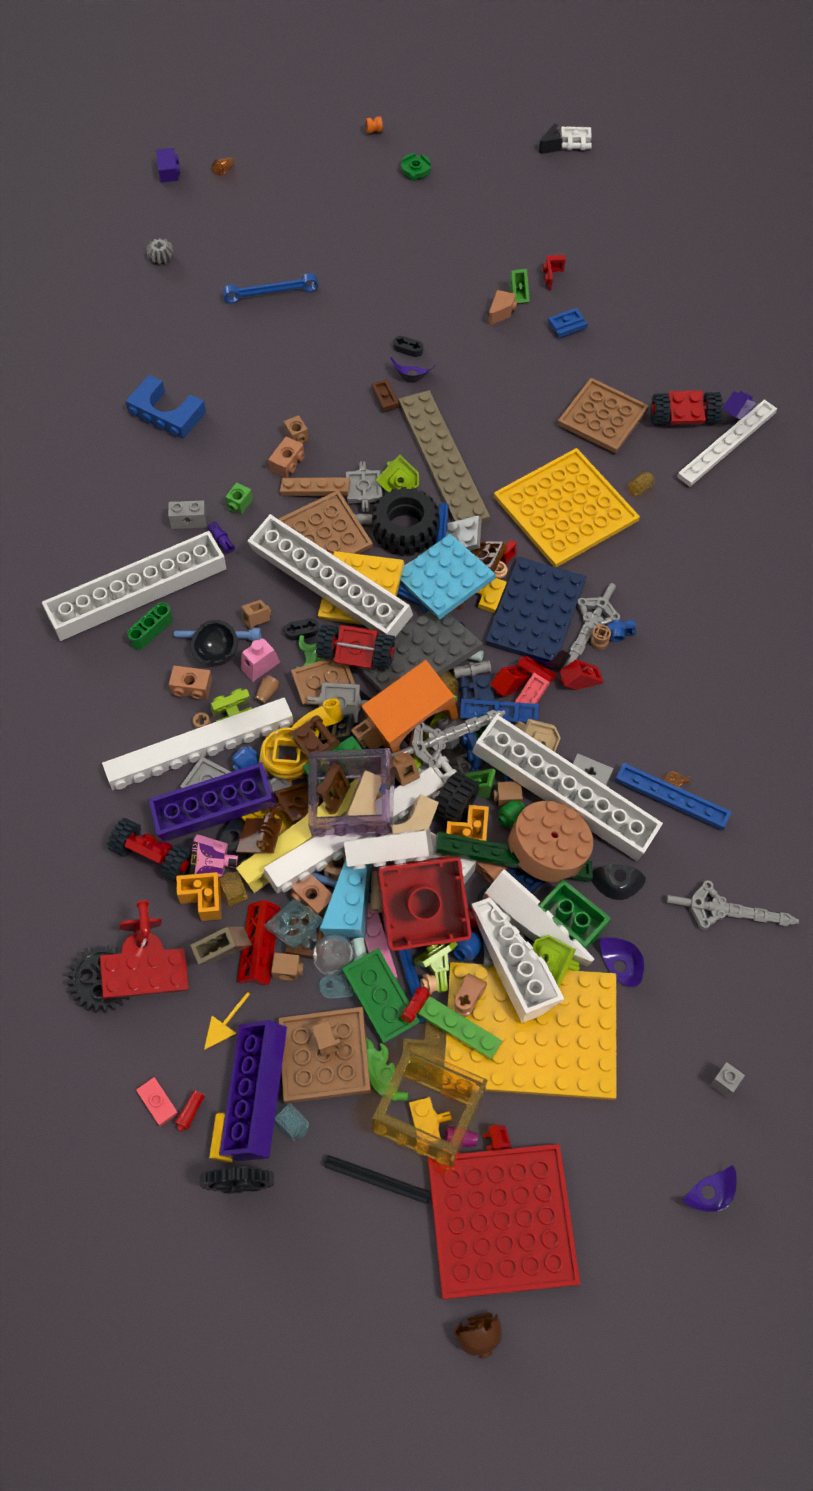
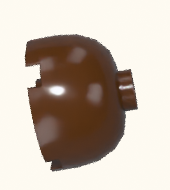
M492 1313L475 1315L467 1318L468 1324L462 1326L460 1322L454 1327V1334L459 1347L465 1353L479 1356L480 1359L491 1356L492 1351L501 1342L502 1329L498 1314H495L494 1317Z

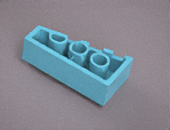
M345 860L320 927L325 937L365 938L372 863L365 864L366 868L353 869V866L347 867Z

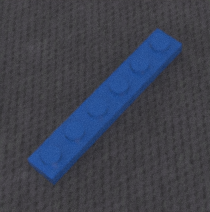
M623 763L615 779L617 783L720 830H724L732 811L626 763Z

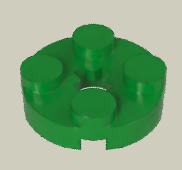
M416 153L408 154L402 159L401 171L411 181H417L418 178H423L430 174V160L423 154L421 156H416Z

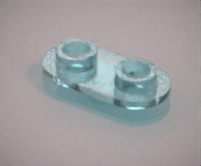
M344 974L326 976L320 981V992L326 998L355 996L352 987L347 985L348 980ZM332 983L333 987L327 988L326 985Z

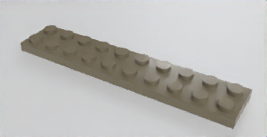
M430 390L399 398V406L444 503L449 505L448 512L453 522L478 515L482 519L481 523L490 521V515Z

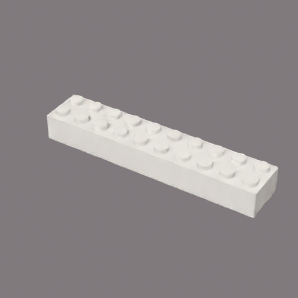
M271 514L248 540L250 547L255 553L370 630L378 631V634L396 637L413 616L409 604Z
M207 531L42 602V605L59 640L62 641L226 570L225 557L211 533Z
M497 714L473 748L472 753L543 800L561 803L568 808L574 809L586 821L593 833L635 861L642 857L663 824Z

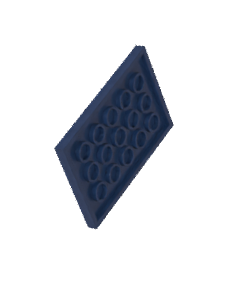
M518 556L485 645L518 655L528 656L543 662L551 661L563 646L587 576Z

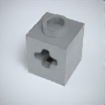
M726 1062L710 1086L726 1098H729L745 1075Z

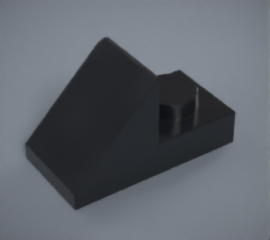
M554 123L540 140V154L561 151L563 139L559 137V125Z

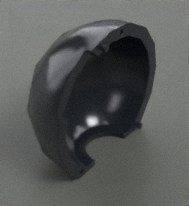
M209 620L201 624L195 631L191 641V651L194 657L202 664L209 666L228 662L234 657L238 648L237 635L233 627L221 620Z

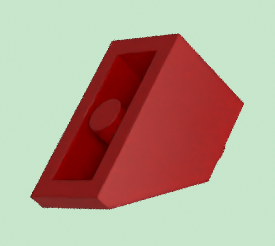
M577 659L559 671L563 685L574 690L600 685L604 682L597 666Z
M520 666L502 667L490 685L498 695L503 697L511 696L524 686L531 676L524 672Z

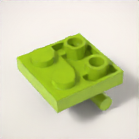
M240 688L232 691L230 696L224 697L222 695L213 699L214 702L211 703L213 717L227 713L226 717L216 720V722L251 710L252 707L241 711L238 710V707L249 703L250 695L248 690L242 691Z

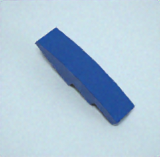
M461 699L460 718H477L485 716L486 712L491 710H504L505 715L502 718L506 721L527 722L528 719L538 721L540 704Z

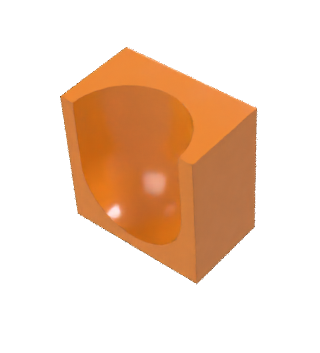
M427 660L420 663L361 706L367 720L375 728L384 742L383 745L390 754L400 751L399 746L402 740L417 725L430 716L439 712L450 720L458 718L454 695Z

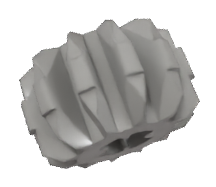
M154 239L153 242H149L146 249L148 258L153 264H166L167 261H171L174 254L171 242H168L167 239Z

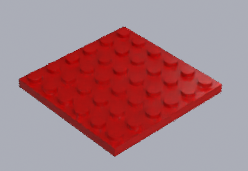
M560 1144L428 1157L442 1300L580 1285Z

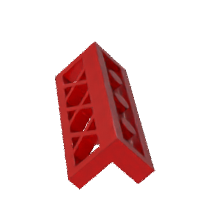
M267 900L249 904L245 931L251 946L242 950L237 982L242 984L253 981L263 986L269 985L280 906ZM259 908V913L254 917L255 910ZM255 927H256V932H255V934L252 936V931H253V930L255 929ZM253 947V952L249 956V951ZM250 966L249 976H246V970Z

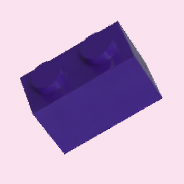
M174 148L156 150L160 182L179 181L178 174H181L178 154H175Z
M733 391L722 409L735 418L742 419L753 409L756 402L752 400L754 397L746 392Z

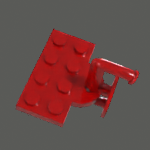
M147 900L138 901L136 905L139 909V919L127 920L119 924V930L134 932L124 942L121 954L100 956L103 999L188 991L189 989L185 948L164 950L162 942L158 937L150 933V929L161 926L162 919H149V902Z

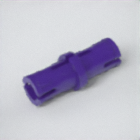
M212 522L214 527L210 523L207 529L214 536L215 542L220 544L226 554H230L228 548L233 552L235 546L228 539L227 533L222 531L217 522Z

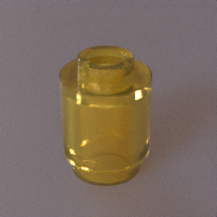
M643 471L630 481L628 485L630 492L633 495H641L654 485V476L650 472Z
M449 671L439 676L452 694L458 691L459 682Z

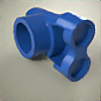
M635 619L626 620L625 622L613 620L611 624H607L611 631V641H623L626 634H636Z

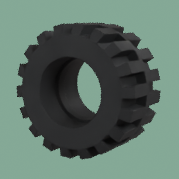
M455 772L446 781L436 801L439 803L434 815L446 822H462L468 814L469 805L474 804L479 791V783L460 772Z

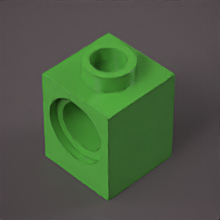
M236 482L225 497L227 508L232 512L242 515L253 500L251 489Z

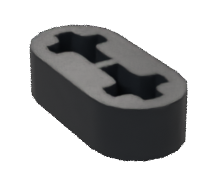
M398 336L394 339V350L412 357H419L423 354V344L418 340Z
M315 619L290 622L284 628L285 636L291 641L299 640L301 635L304 636V639L314 637L319 632V624Z

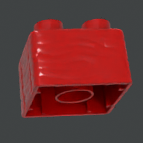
M443 856L423 861L387 864L378 868L377 878L384 929L391 950H404L421 946L459 942L471 938L462 862L459 858Z

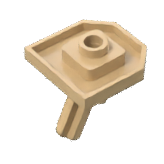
M528 719L526 724L518 721L514 725L552 751H556L561 737L554 725Z

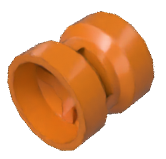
M381 116L375 117L373 120L372 118H366L368 134L374 131L383 132Z

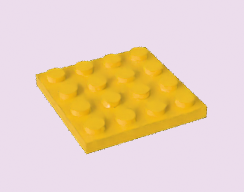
M334 551L333 556L397 597L405 564L404 560ZM322 597L318 612L319 619L363 625Z

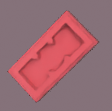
M533 673L515 702L537 704L550 685V682Z
M155 1077L136 1089L159 1126H162L178 1114Z

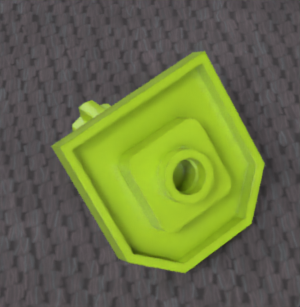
M400 454L393 461H388L387 468L376 478V481L388 492H391L394 488L401 489V487H406V489H411V487L417 488L419 486V472Z
M551 935L535 940L532 946L533 951L546 962L558 987L566 971H579V962L572 960L576 951L575 948Z
M456 942L428 945L426 947L427 951L413 959L415 966H428L430 971L434 972L437 992L448 990L446 971H449L447 953L457 946Z

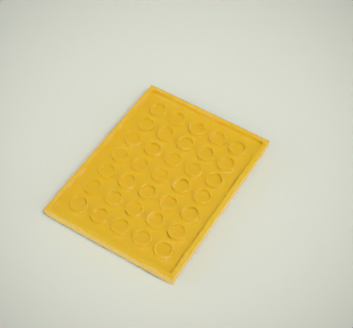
M450 962L448 1008L455 1011V997L468 973L487 982L483 995L478 1000L472 1013L465 1018L501 1039L502 1044L493 1059L489 1060L446 1033L443 1088L616 1100V973L566 971L559 986L564 1000L543 1015L522 1023L495 966L487 968L483 967L482 964Z

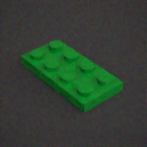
M379 948L342 968L344 975L382 1043L420 1023L417 1015L412 1023H406L402 1020V1012L406 1009L409 1001Z

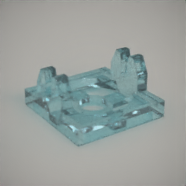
M294 898L268 921L265 927L293 949L299 944L308 948L310 946L309 938L314 942L316 941V928L322 924L323 919ZM306 915L309 917V924L307 926L302 924V919ZM293 918L299 919V922L295 925H291ZM298 929L301 931L294 936L286 935L290 930Z

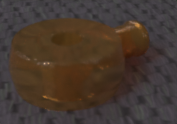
M671 771L665 776V782L676 787H680L683 783H689L690 781L688 776L683 777L677 771Z

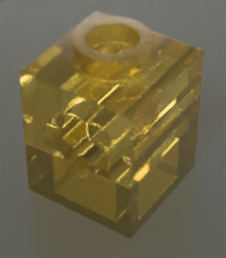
M238 871L234 873L228 872L219 878L229 907L248 899Z

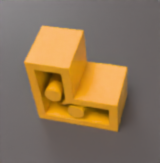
M469 805L467 823L447 821V833L486 841L489 807Z
M218 872L177 876V896L180 904L198 902V913L201 921L222 919L221 887Z

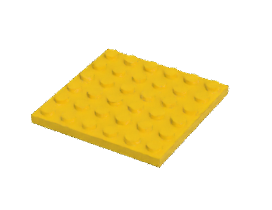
M577 448L494 492L493 495L495 500L554 567L566 563L633 525L640 519V516Z

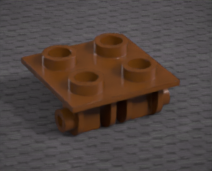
M267 812L263 818H246L236 852L274 853L283 818H275L273 812Z

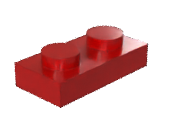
M528 656L520 658L517 664L522 667L521 669L528 674L536 673L550 683L557 677V674Z

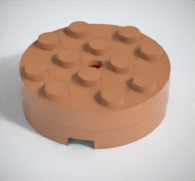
M540 801L530 804L522 810L510 831L509 847L511 854L515 853L520 861L518 865L525 872L543 881L561 882L563 879L571 876L574 877L580 872L592 853L593 836L586 821L574 809L554 801Z

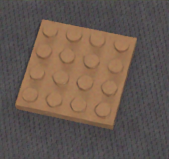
M590 378L559 418L557 425L616 454L648 411L649 405Z
M339 490L278 519L332 555L334 551L360 554L373 547L372 541Z
M363 1007L279 1018V1024L287 1027L282 1062L283 1098L285 1104L371 1093ZM328 1019L331 1027H336L343 1049L323 1057L312 1026L321 1020Z

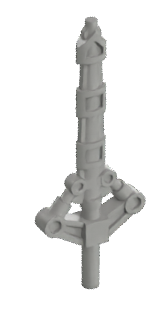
M609 584L603 597L578 599L577 608L583 614V622L585 624L581 628L577 640L573 642L569 650L571 657L564 667L576 660L578 656H581L587 641L592 636L594 627L611 624L613 620H620L619 613L615 611L609 602L616 588L615 584ZM587 609H593L594 611L593 613L588 612ZM601 613L604 614L607 618L603 619L601 617Z
M491 710L486 712L485 716L471 718L463 724L451 726L443 731L438 728L433 729L421 722L412 730L410 747L390 754V758L393 760L396 754L408 752L410 755H415L428 767L435 768L438 765L440 752L446 747L445 743L456 740L464 734L480 730V727L491 723L496 714L503 717L505 711ZM423 732L428 733V739L423 741ZM432 747L435 750L432 756L428 753L426 748Z
M705 881L691 899L667 895L666 903L690 907L698 928L702 931H706L717 920H723L725 916L753 919L754 921L764 923L774 922L786 927L799 924V919L788 913L769 912L767 909L726 903V898L718 894L713 888L711 881ZM707 894L713 898L712 902L705 901ZM704 909L711 911L712 916L707 918Z

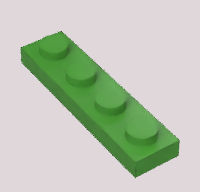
M430 996L418 1013V1016L489 1060L493 1059L502 1044L501 1039Z

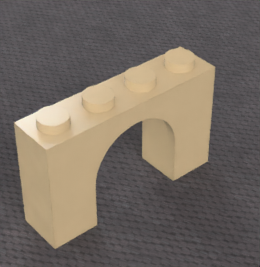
M366 770L361 774L344 816L345 819H348V823L354 826L362 825L367 828L368 832L373 834L380 833L382 835L399 834L407 831L419 832L430 827L439 802L420 794L416 797L405 823L398 825L389 824L380 818L375 807L376 797L384 778Z

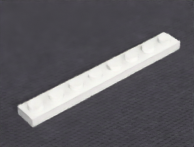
M763 400L678 473L677 478L691 487L776 413L777 408Z

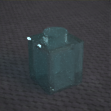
M291 1103L275 1117V1123L293 1142L297 1138L299 1140L302 1139L309 1131L307 1129L309 1127L308 1120Z

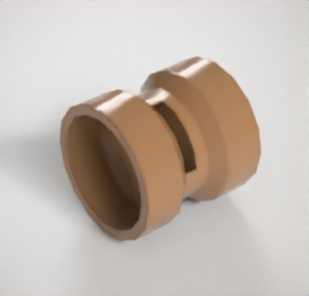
M597 625L594 627L590 641L593 648L603 650L608 646L611 631L607 626Z

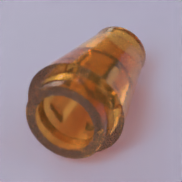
M231 157L215 160L212 163L213 172L216 175H223L234 166V160Z

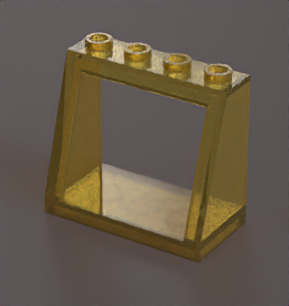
M407 1045L372 1118L371 1130L379 1136H386L394 1140L401 1146L414 1149L420 1155H427L440 1164L452 1167L482 1105L488 1080ZM404 1077L467 1105L450 1143L385 1114Z

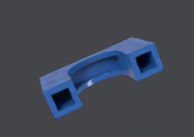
M148 375L126 400L128 413L157 426L161 430L170 432L173 436L184 439L206 413L204 401L190 394L173 411L163 412L156 410L153 406L165 393L163 381Z

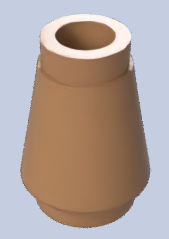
M267 675L262 679L255 699L261 704H265L279 689V681Z

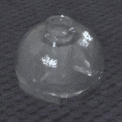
M337 933L325 935L317 941L313 948V962L319 971L328 976L342 975V968L352 963L355 958V950L351 941L344 935Z

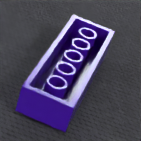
M262 762L149 799L157 836L164 842L277 806L268 771Z
M271 1020L239 1025L220 1156L236 1161L269 1159L286 1041V1026Z

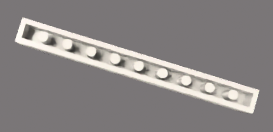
M284 697L108 760L102 764L112 791L120 790L132 783H140L146 778L159 776L165 771L178 769L187 763H195L199 761L201 756H214L220 751L230 750L242 743H250L256 738L268 736L275 730L289 728L294 725L293 716Z
M432 767L420 773L419 779L405 786L400 785L375 801L376 811L382 820L389 824H394L399 819L404 820L409 817L414 801L420 794L437 800L444 783ZM344 819L264 867V875L277 894L281 891L287 892L299 880L303 882L308 879L312 872L316 870L321 871L330 861L341 859L345 855V841L376 837L378 834L368 832L367 828L362 825L354 826L348 823V819Z

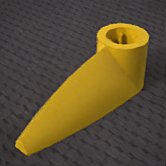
M332 698L324 701L323 706L303 716L291 728H299L316 715L321 717L325 727L340 722L343 716L339 700Z

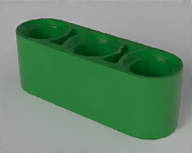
M158 603L128 630L127 635L133 649H143L171 624L173 618L168 604Z

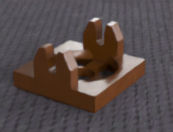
M480 541V548L470 550V552L483 563L488 559H492L491 563L486 566L495 572L507 545L505 541ZM481 554H487L484 558H479Z

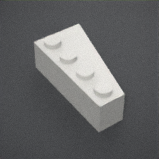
M430 828L419 832L407 831L399 834L366 837L344 842L347 867L353 866V869L366 868L365 864L373 863L374 867L384 866L386 861L393 860L394 864L406 863L408 858H414V861L427 860L426 856H430L433 853Z

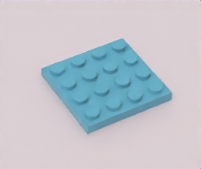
M449 534L404 566L400 583L440 620L493 581L496 575L455 537Z

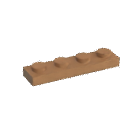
M350 477L282 478L280 494L281 496H327L339 490L342 496H348L351 481Z

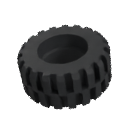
M401 487V489L394 488L391 492L387 491L383 494V497L377 499L372 509V532L378 544H381L383 549H389L390 553H399V555L403 556L405 554L415 555V552H423L424 548H429L432 542L436 540L439 528V510L436 502L433 501L430 495L426 496L424 491H417L413 487L411 489ZM406 515L415 517L420 522L411 527H400L391 521L398 516Z

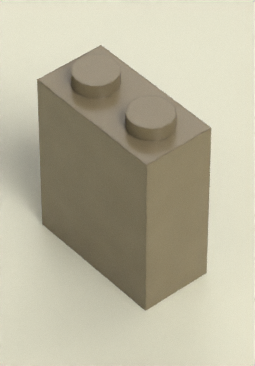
M244 926L225 927L190 946L198 964L217 963L251 946V942Z

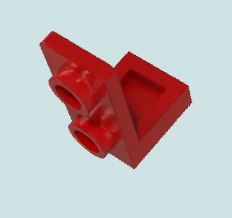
M565 255L546 256V261L543 263V273H546L544 275V282L547 284L548 290L552 289V272H564Z

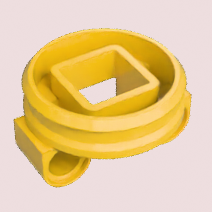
M295 728L275 730L265 738L261 745L259 763L262 762L267 771L275 777L281 779L299 777L305 774L303 766L310 762L290 736V732L295 730ZM279 745L298 747L297 760L278 759Z

